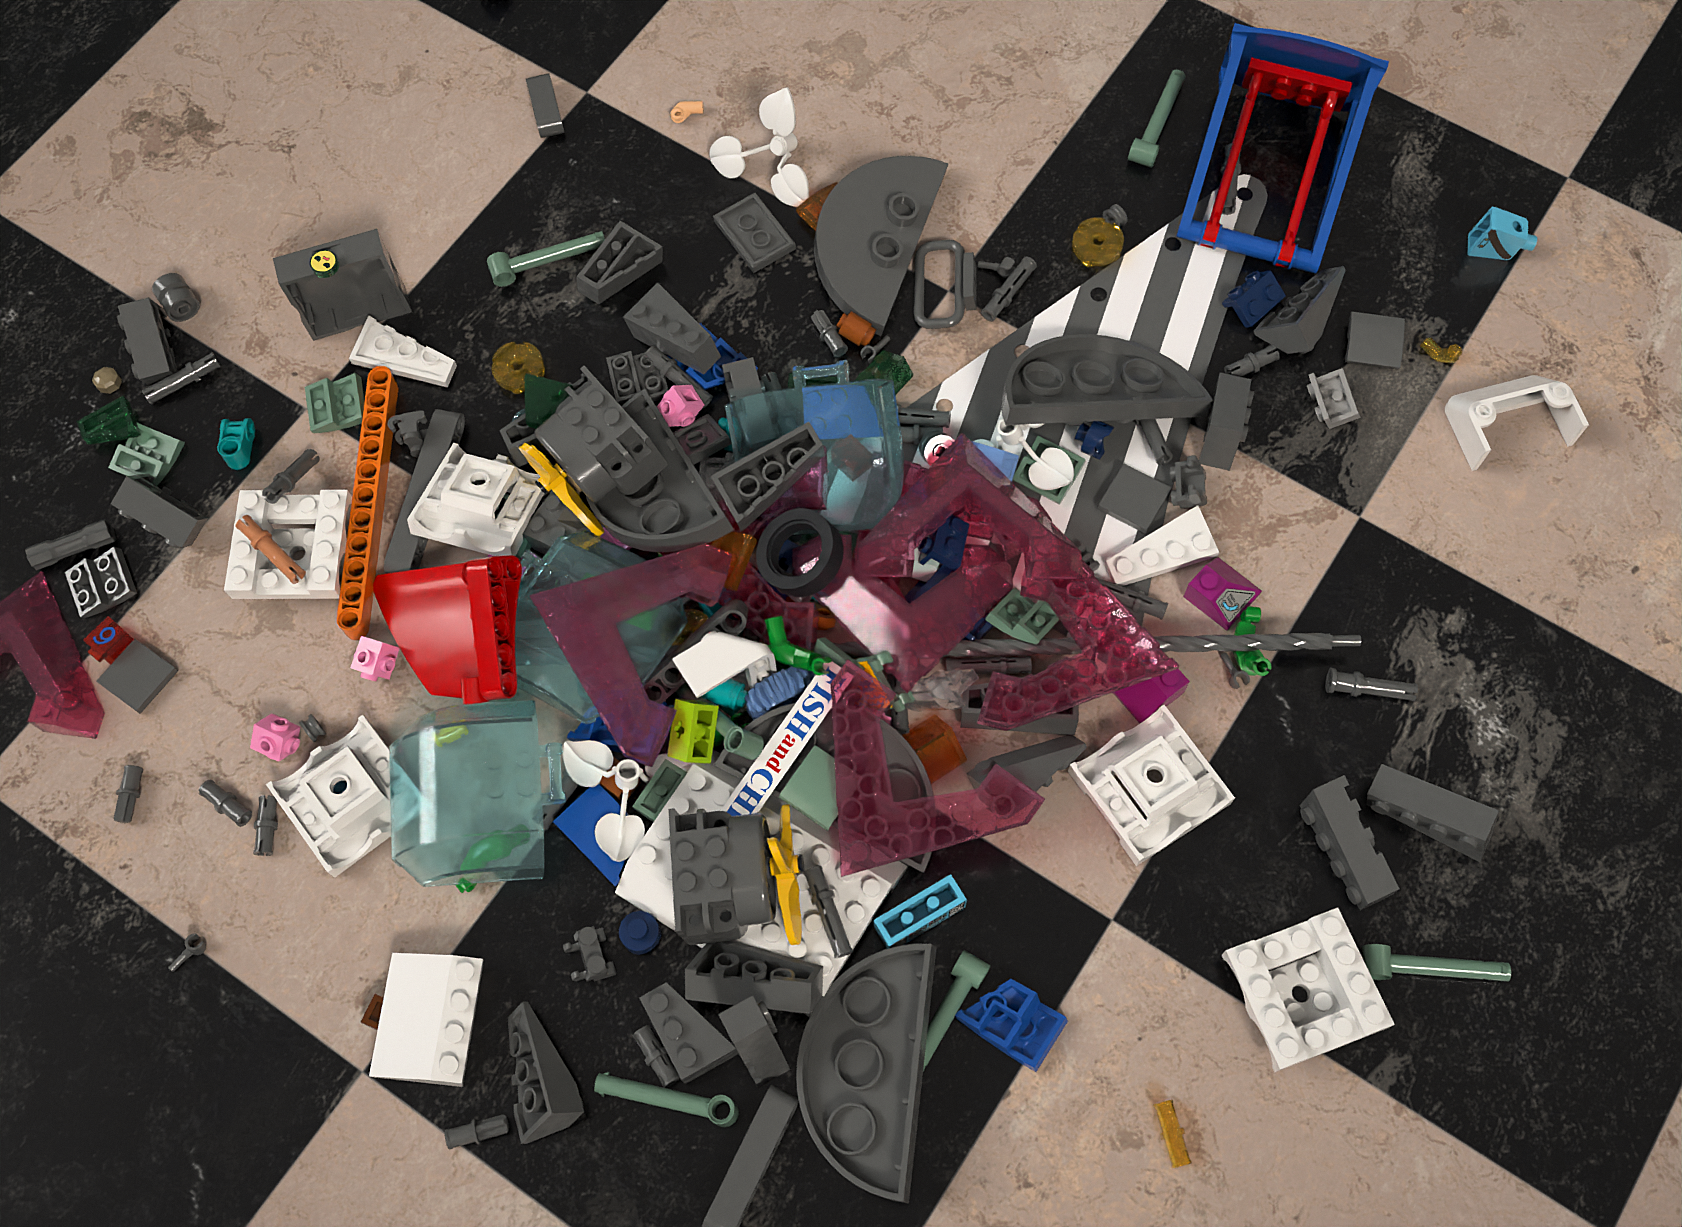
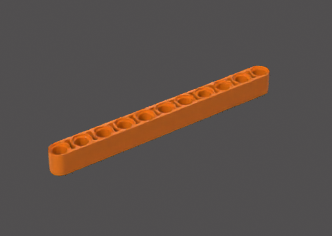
M385 366L373 368L369 372L337 612V624L351 640H360L361 636L365 637L368 634L372 612L373 583L376 578L393 432L387 424L388 420L395 416L398 396V384L391 371ZM373 497L370 501L365 502L368 498ZM370 521L366 526H362L365 522ZM367 545L364 550L358 551L361 547ZM364 570L361 575L355 576L357 572ZM361 595L357 601L352 602L354 597ZM358 620L356 625L349 627L351 622Z

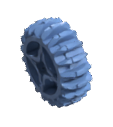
M791 666L786 670L782 669L780 672L773 673L771 676L764 678L760 683H756L755 687L750 689L748 695L745 696V705L749 716L755 720L769 711L796 703L815 677V674L812 671Z

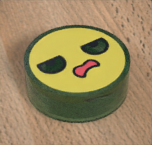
M320 250L310 258V267L316 276L328 278L338 271L339 261L332 251Z

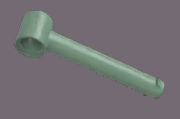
M1181 70L1172 71L1142 139L1135 138L1128 160L1152 168L1159 150V145H1156V142L1185 79V74Z
M602 231L595 232L585 237L513 258H509V255L505 252H497L488 257L487 264L494 284L500 287L508 286L515 281V273L597 249L604 242L605 238Z
M687 682L675 691L678 699L699 700L713 704L703 698H697ZM718 708L716 730L724 737L725 749L749 760L756 759L763 750L764 742L762 737L737 726Z
M1367 944L1362 946V958L1373 980L1391 979L1392 973L1509 981L1511 978L1510 964L1505 962L1391 954V947L1388 945Z
M966 950L962 952L951 972L952 975L956 976L955 980L928 1025L923 1071L971 987L979 988L991 966Z
M610 1072L599 1073L595 1081L594 1091L603 1097L605 1094L619 1096L620 1098L707 1117L721 1127L733 1125L739 1116L737 1104L725 1095H718L711 1099L646 1083L611 1076ZM722 1103H728L730 1106L729 1116L723 1120L717 1119L716 1108Z

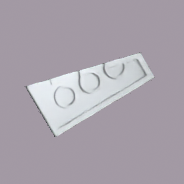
M368 316L349 357L351 363L371 369L377 366H385L392 374L448 387L457 367L453 359L428 346L424 347L418 344L415 339L397 333L392 327L384 326Z
M1197 505L1106 560L1105 567L1112 583L1122 587L1218 556L1219 551Z

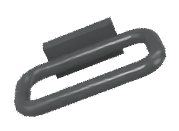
M955 240L929 241L921 245L915 254L914 318L918 325L925 329L953 327L962 320L965 307L966 311L977 310V266L974 252L965 253L963 246ZM952 250L955 253L954 314L948 318L928 319L924 316L925 255L931 251Z

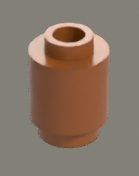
M852 311L849 315L844 313L837 323V327L840 328L838 334L858 346H868L877 330L872 327V323Z

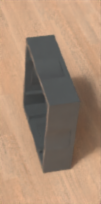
M378 229L273 258L278 283L291 305L299 312L301 322L313 341L364 325L368 316L380 322L412 312L406 287ZM320 251H329L335 256V264L327 271H317L311 265L312 257Z

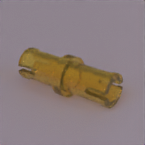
M1172 1099L1153 1104L1162 1130L1160 1138L1165 1140L1172 1168L1191 1164L1192 1161L1190 1160L1183 1134L1186 1133L1184 1127L1180 1128Z

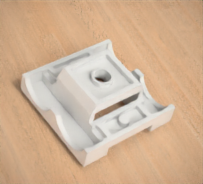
M453 443L407 519L410 533L492 556H516L523 543V532L539 502H544L550 491L546 490L547 494L545 495L535 483L540 478V475L519 469L507 456L498 454L496 459L489 460L469 455L459 447V444ZM509 492L510 495L508 499L506 500L498 517L495 519L494 512L496 511L505 493Z
M240 490L224 591L232 599H339V566L342 555L345 553L347 542L345 530L346 513L349 505L352 503V496L349 491L320 490V495H283L278 502L271 504L265 500L269 493L266 496H262L263 490ZM250 515L263 530L271 533L272 539L292 559L297 551L304 550V557L300 560H294L306 571L304 578L301 580L297 576L296 578L299 582L292 584L260 550H255L251 546V541L235 527L237 521L240 519L245 524L246 521L242 517ZM271 524H316L315 528L274 529Z
M1165 705L1159 707L1154 714L1136 727L1115 735L1106 745L1089 757L1079 762H1073L1068 769V773L1084 795L1086 793L1089 795L1118 835L1120 845L1136 866L1229 806L1235 799ZM1151 769L1158 770L1162 774L1163 780L1159 783L1151 782L1147 778V771ZM1114 775H1117V777L1120 779V781H1121V782L1123 783V785L1126 787V789L1128 790V792L1131 794V796H1132V797L1134 798V800L1137 802V804L1139 805V807L1142 809V811H1143V812L1145 813V815L1148 817L1146 820H1145L1144 817L1141 815V813L1138 811V809H1137L1136 806L1133 804V802L1130 800V798L1127 796V794H1126L1125 791L1122 789V787L1119 785V783L1116 781V779L1114 778Z
M363 715L358 718V722L353 730L341 740L328 746H319L310 752L308 761L294 774L282 780L270 781L266 784L325 870L334 878L431 807L422 792ZM339 781H346V790L341 794H334V785Z
M1338 908L1314 916L1308 921L1261 939L1252 940L1233 947L1222 954L1224 961L1230 965L1238 979L1245 999V1008L1250 1019L1256 1023L1267 1043L1274 1072L1395 1025ZM1300 986L1306 990V1002L1301 1003L1293 998V987Z

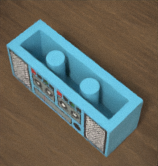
M950 874L873 920L874 929L886 949L901 946L964 909L967 899Z

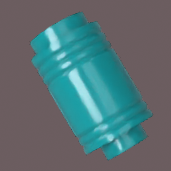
M730 678L700 696V698L736 711L738 706H744L746 702L745 696L748 695V691L745 690L746 685Z

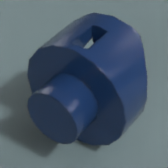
M1093 421L1091 426L1084 423L1081 424L1075 435V439L1083 443L1080 451L1100 460L1105 453L1103 439L1110 435L1115 427L1102 421Z
M635 911L628 914L621 921L619 937L626 949L633 954L640 955L649 952L658 944L661 938V928L650 913Z

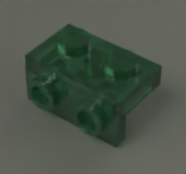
M883 350L858 375L852 384H865L874 404L886 406L913 377V372L904 356Z

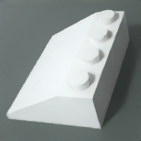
M392 953L369 1077L463 1087L483 969V959L455 955Z

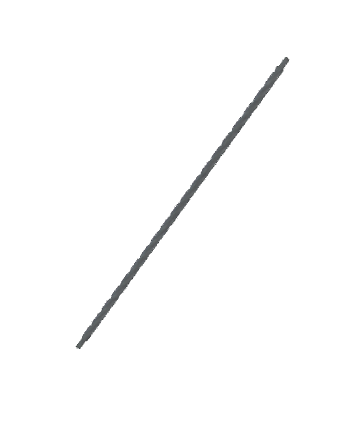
M1290 633L1284 635H1199L1193 637L1179 635L1042 638L1038 644L1028 643L1019 639L935 640L929 642L890 641L884 643L845 642L833 644L854 659L870 657L884 650H888L892 658L904 656L915 658L944 657L949 655L972 657L989 655L1025 656L1034 654L1072 655L1079 653L1118 654L1124 652L1163 653L1168 651L1209 652L1213 650L1230 652L1259 649L1284 651L1304 648L1330 650L1332 647L1361 646V636L1331 635L1330 633ZM800 643L796 645L814 651L816 643ZM679 645L667 647L628 646L623 648L584 647L579 649L564 647L539 648L535 650L518 648L515 649L516 665L592 664L598 662L657 663L662 662Z

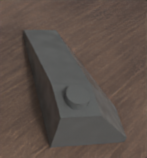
M1344 266L1318 272L1300 287L1302 293L1293 298H1287L1282 302L1284 307L1279 312H1270L1265 316L1254 330L1255 335L1287 354L1297 352L1304 354L1311 351L1324 331L1346 271Z
M1065 735L981 761L967 775L979 799L1007 821L1028 807L1036 799L1035 793L1042 786L1048 787L1053 782L1052 776L1058 770L1066 769L1087 746L1074 735Z
M522 1002L508 1017L510 1054L516 1057L515 1074L512 1075V1086L518 1085L519 1103L513 1104L514 1117L521 1144H527L568 1128L584 1113L576 1082L529 1003Z

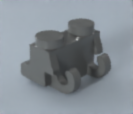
M423 410L392 416L387 424L389 429L395 432L396 428L394 425L398 423L399 430L395 434V439L399 445H402L404 441L410 448L413 457H419L428 430H420L418 427L419 422L422 424L427 423Z
M1188 456L1186 461L1175 462L1174 466H1170L1171 480L1176 482V490H1171L1173 506L1193 508L1197 505L1199 507L1206 505V472L1197 456Z
M594 926L584 927L574 934V939L578 941L577 943L571 944L569 942L563 945L565 953L580 950L585 967L584 972L579 973V971L571 973L573 981L582 979L597 981L616 975L613 962H608L605 965L599 942L606 940L603 928L595 929Z

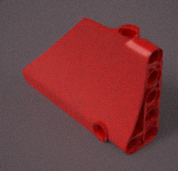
M492 556L472 559L465 563L376 576L373 583V592L384 619L406 660L431 695L463 698V705L489 702V700L508 699L515 696L517 692L515 625L522 575L521 562L516 556Z

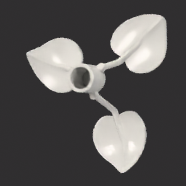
M786 87L767 96L760 104L759 115L763 125L768 129H773V134L776 135L772 138L770 144L742 152L739 139L733 136H724L712 144L709 157L712 164L722 175L728 178H736L744 172L745 161L743 157L768 149H771L778 156L783 155L777 167L779 173L775 174L771 179L772 190L775 196L783 203L794 207H803L811 204L806 174L798 165L787 164L784 166L786 160L791 157L790 152L797 147V138L792 133L796 124L795 107L791 92Z
M1000 419L997 424V430L1000 434L996 438L998 441L997 449L1002 450L1003 442L1007 445L1022 444L1036 461L1030 466L1028 472L1029 479L1036 488L1054 490L1069 485L1072 482L1074 467L1064 451L1058 448H1047L1038 457L1023 438V430H1026L1028 426L1038 428L1044 424L1005 425L1004 419ZM979 439L973 441L995 448L994 444L988 440ZM965 448L962 450L956 463L951 467L957 474Z
M590 740L578 742L565 741L563 761L567 773L575 783L584 787H595L600 783L602 776L609 778L615 775L616 785L623 790L620 815L610 813L603 816L597 822L595 838L599 847L613 861L620 862L630 858L643 839L645 828L641 818L638 816H626L629 790L636 787L639 777L648 784L665 759L686 772L690 770L694 763H687L668 757V753L659 754L649 759L646 763L645 775L643 769L630 759L621 761L617 767L613 766L612 752L603 743Z

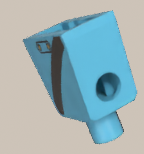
M1491 207L1468 233L1467 255L1509 260L1520 249L1532 251L1536 246L1537 236L1528 234V221L1526 218Z

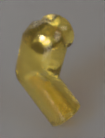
M1431 337L1425 339L1420 345L1436 362L1454 363L1459 360V356L1463 353L1459 345L1453 344L1449 348H1441Z

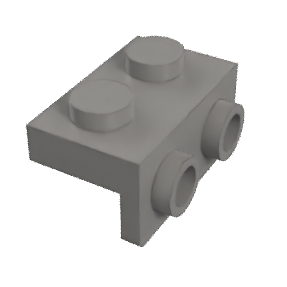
M1343 368L1316 378L1314 373L1309 374L1311 383L1307 385L1312 400L1316 398L1319 406L1315 407V412L1319 422L1325 421L1328 428L1331 429L1361 418Z

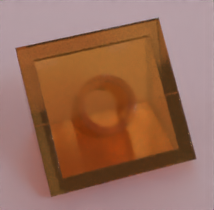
M935 714L912 728L908 734L902 735L918 754L931 784L967 761L952 727Z

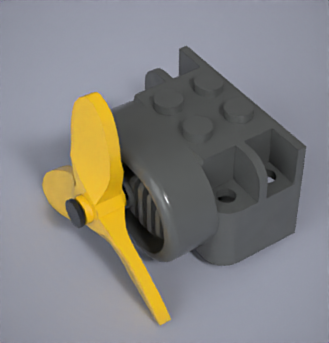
M583 366L580 370L588 381L575 392L570 386L565 388L564 390L568 393L569 397L557 407L556 413L534 431L535 437L560 465L555 464L553 466L534 445L524 443L519 447V450L533 469L540 475V478L535 483L546 495V490L549 492L552 489L592 533L600 537L604 533L603 527L583 503L577 492L565 480L567 477L566 473L593 503H597L615 487L622 494H634L669 464L647 434L593 374Z
M781 805L779 841L776 837H770L766 817L761 813L731 816L725 811L706 812L705 809H697L695 814L679 815L675 808L668 809L675 932L689 945L737 940L745 935L749 925L773 922L776 916L775 876L787 939L791 945H800L802 923L797 873L804 872V859L802 854H799V857L794 855L790 826V805Z

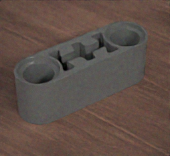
M550 74L526 78L540 137L545 138L565 133Z

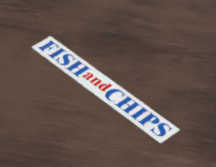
M834 662L823 664L824 670L830 673L815 675L720 811H725L731 816L759 812L853 678L852 674Z

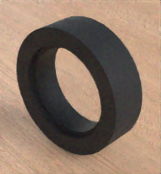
M805 508L789 510L772 520L763 531L756 550L757 566L763 578L782 593L793 597L810 596L824 589L837 575L843 561V540L836 527L819 513ZM800 530H816L821 537L822 548L815 565L802 575L795 577L784 576L780 571L778 563L779 553L784 542L792 534Z

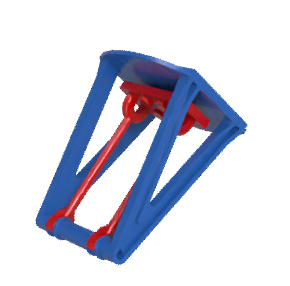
M1235 23L1218 75L1219 89L1217 100L1176 237L1197 242L1198 246L1201 245L1213 250L1220 248L1273 262L1272 265L1284 267L1289 270L1292 267L1316 274L1373 94L1387 71L1389 61L1374 58L1346 46L1311 36L1249 27ZM1233 84L1241 86V88L1247 89V93L1211 216L1205 222L1192 220ZM1258 93L1302 106L1321 108L1319 123L1285 239L1279 242L1223 228V225L1219 223ZM1333 111H1345L1348 114L1311 250L1299 248L1298 244L1294 243L1331 116Z

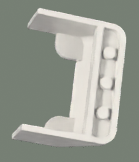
M1532 375L1452 396L1445 406V414L1471 470H1477L1491 451L1481 428L1490 426L1498 413L1541 402H1546L1567 447L1572 446L1589 424L1571 388L1563 382Z
M709 632L701 639V642L672 659L697 698L730 678L746 685L745 690L749 692L750 689L755 687L756 683H760L764 678L777 673L775 657L768 645L724 632ZM745 704L738 711V713H744L745 711H747V707ZM719 708L727 717L731 719V716H729L726 712Z

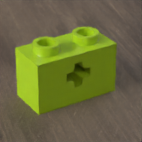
M675 699L667 756L687 763H711L719 706L699 700Z

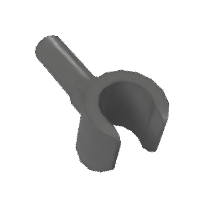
M1005 257L1001 264L979 261L978 267L995 270L1002 277L1007 278L1015 270L1013 266L1015 261L1009 257Z
M886 335L873 347H863L861 350L862 359L867 354H873L868 359L869 364H875L878 358L877 353L890 341V337Z
M1226 652L1221 654V658L1231 674L1229 679L1230 686L1234 689L1240 687L1236 677H1240L1243 683L1247 685L1250 682L1248 673L1238 671Z
M193 933L186 938V949L168 966L172 972L191 955H201L206 950L204 941L199 943L198 946L192 947L199 939L198 934Z

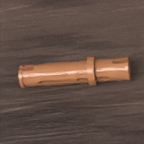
M250 515L242 517L246 521L245 524L240 519L237 521L235 527L251 541V546L255 550H260L292 584L299 582L296 578L297 576L301 580L304 578L306 571L272 539L269 531L263 530Z

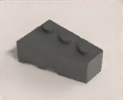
M619 221L577 275L578 292L597 304L602 303L660 264L663 258V247L622 221Z
M149 297L118 305L120 315H117V319L121 329L125 330L127 339L124 340V344L128 353L132 354L134 364H131V368L136 379L150 385L177 372L174 352L172 348H169L167 338L171 337L170 330L163 327L162 318L167 317L164 309Z
M753 357L722 365L726 390L745 457L779 438L776 424L771 425L770 418L773 417L769 402L764 400L763 395H766L764 382L759 380Z
M1219 373L1213 393V402L1209 411L1207 431L1204 434V445L1199 457L1201 465L1230 471L1239 442H1245L1248 432V426L1244 424H1248L1251 408H1247V406H1251L1254 391L1250 390L1251 379Z
M150 474L126 476L111 502V505L118 508V513L128 519L134 518L141 522L143 529L162 535L166 538L165 542L175 548L193 545L208 518L186 501H179L170 496L172 491L169 488L163 487L161 490L153 484L154 477Z
M667 982L639 997L677 1073L685 1084L739 1054L737 1049Z

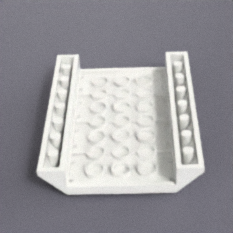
M714 749L712 751L711 763H694L628 859L615 891L617 895L642 911L650 913L656 920L674 931L668 809L675 808L679 815L695 814L697 809H705L706 812L720 811L742 780L714 766L721 754ZM770 795L758 813L766 817L770 837H776L779 841L781 805L788 803ZM790 805V826L794 855H798V857L799 854L803 855L804 871L815 866H822L829 889L834 891L835 897L833 900L851 949L854 950L889 891L893 892L908 866L833 826L828 831ZM801 872L797 873L802 923L800 945H791L789 943L779 904L777 881L774 876L776 891V916L774 921L767 924L749 925L745 935L740 939L732 940V942L823 966L822 996H825L850 954L838 959L834 958V953L824 930L816 905H812L811 898L813 896L804 873ZM697 944V946H699L700 948H703L706 945Z

